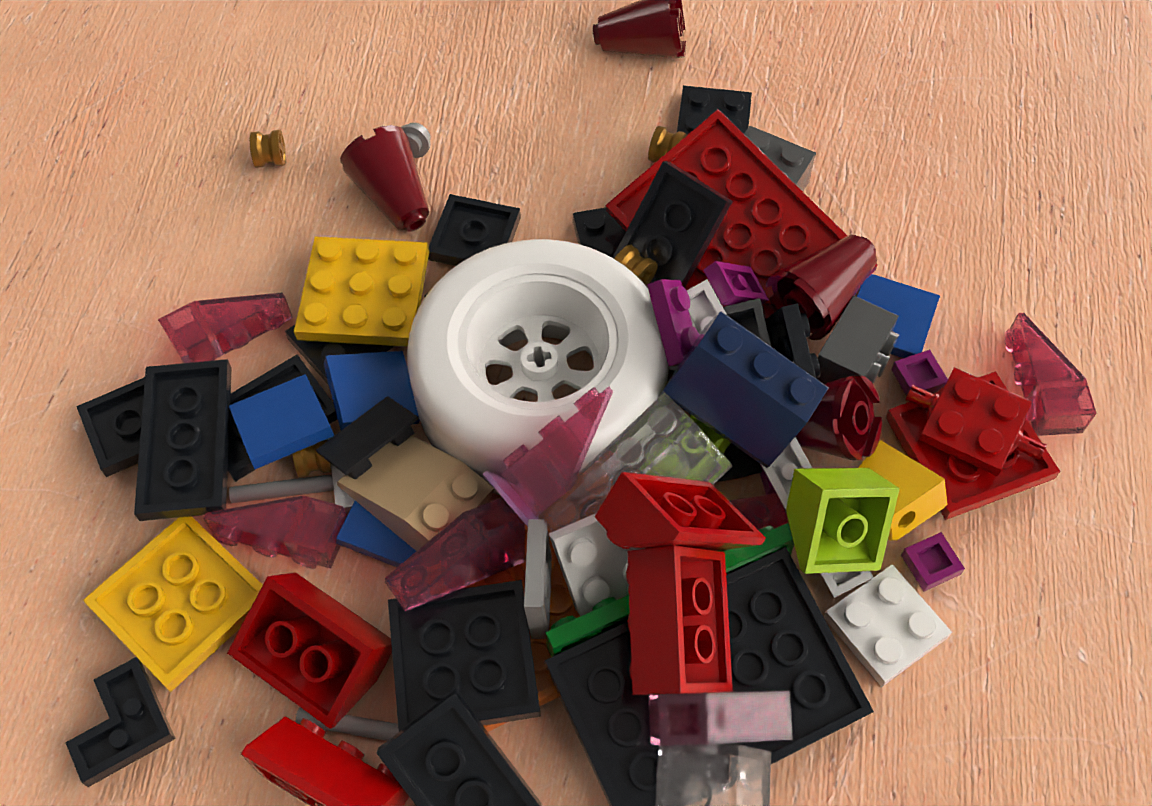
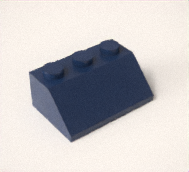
M720 311L705 326L661 394L761 465L768 468L809 421L827 392L828 387Z

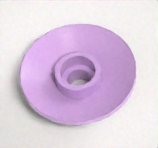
M489 471L483 473L484 477L527 527L528 519H539L533 507L539 501V498L523 480L515 486L495 473Z

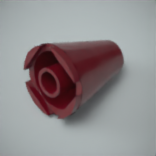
M639 0L599 16L598 24H593L594 42L596 45H601L603 51L683 58L686 56V41H681L680 39L683 36V30H685L682 0Z
M394 125L380 126L373 129L376 134L375 136L365 140L361 135L354 139L345 148L340 157V162L347 176L398 230L415 231L425 224L426 218L429 215V209L409 138L401 127Z
M849 235L776 271L766 282V289L772 286L774 293L769 298L771 305L777 311L781 307L798 303L800 313H805L809 321L810 333L812 334L808 339L821 340L832 330L853 295L855 296L876 265L877 258L874 245L865 237Z
M848 376L825 383L824 385L828 387V390L809 421L795 436L798 443L803 448L853 461L863 460L862 457H870L879 443L882 428V417H875L873 403H880L873 383L865 376Z

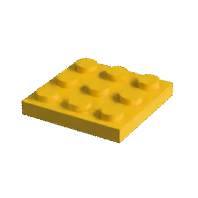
M315 236L294 328L296 339L408 347L411 326L421 305L429 256L428 242Z
M192 516L178 517L84 598L83 601L149 671L172 692L240 629L263 584Z

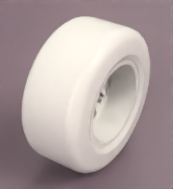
M549 239L515 241L486 249L459 263L433 286L422 301L411 326L407 349L410 383L421 425L431 445L461 460L488 483L489 481L483 475L485 471L495 473L515 486L523 480L539 498V501L577 496L592 491L619 476L645 451L654 437L664 411L666 396L661 394L668 382L669 366L647 286L626 266L612 257L576 243ZM542 337L556 338L563 341L558 345L544 342ZM527 339L528 343L518 351L506 348L508 345ZM580 351H586L592 356L594 368L590 371L570 369L567 364V358ZM491 364L506 365L511 367L513 376L498 385H491L486 377V367ZM563 384L578 390L569 396L556 400L552 394L556 388ZM524 390L536 394L538 402L522 401L513 398L518 392ZM494 488L493 493L500 495Z

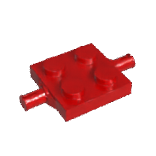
M955 367L946 385L937 391L936 395L913 384L905 399L928 409L927 423L919 438L920 441L996 476L1001 472L1007 457L1015 449L1039 461L1047 444L1023 435L1024 420L1032 401Z

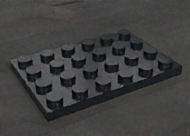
M786 547L726 575L733 692L633 695L632 679L630 676L631 635L628 621L544 661L609 806H691L874 712Z

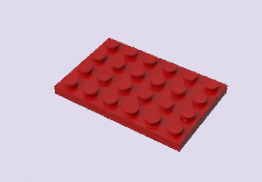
M719 109L605 205L606 211L627 231L663 161L673 163L733 201L687 283L686 290L706 279L708 280L703 270L715 261L751 267L769 299L774 293L772 286L766 289V282L772 274L848 236ZM877 263L868 275V277L876 271L878 266ZM770 300L763 304L767 319L776 311L771 305Z

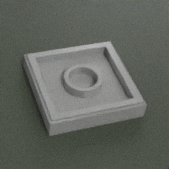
M528 519L524 609L531 639H546L545 632L549 631L552 554L547 523H545L544 519Z

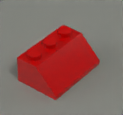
M621 472L594 516L607 531L608 539L623 549L676 545L717 551L762 545L766 539L737 508L707 481Z
M676 545L628 550L626 578L629 585L630 614L628 617V627L631 635L630 676L632 679L633 695L733 692L725 552Z
M294 572L267 576L227 654L331 729L340 722L377 682L392 654L391 638Z
M286 716L247 744L241 752L244 759L263 778L309 806H404L409 798V795L385 764L380 763L377 769L362 761L365 755L359 749L343 740L340 741L338 746L330 743L323 738L326 732L305 718L298 724Z

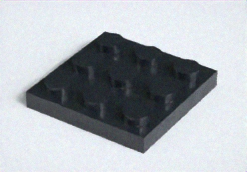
M522 580L388 600L399 732L455 689L483 726L541 717L529 627L524 609Z

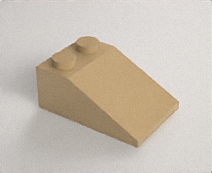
M411 436L399 446L389 442L369 458L372 467L357 479L344 475L337 482V486L421 554L422 558L430 564L437 562L488 508L494 490L493 486L461 460L414 436Z

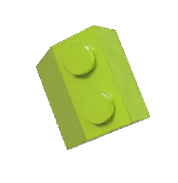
M870 468L794 469L786 513L800 570L805 574L881 570L900 488Z

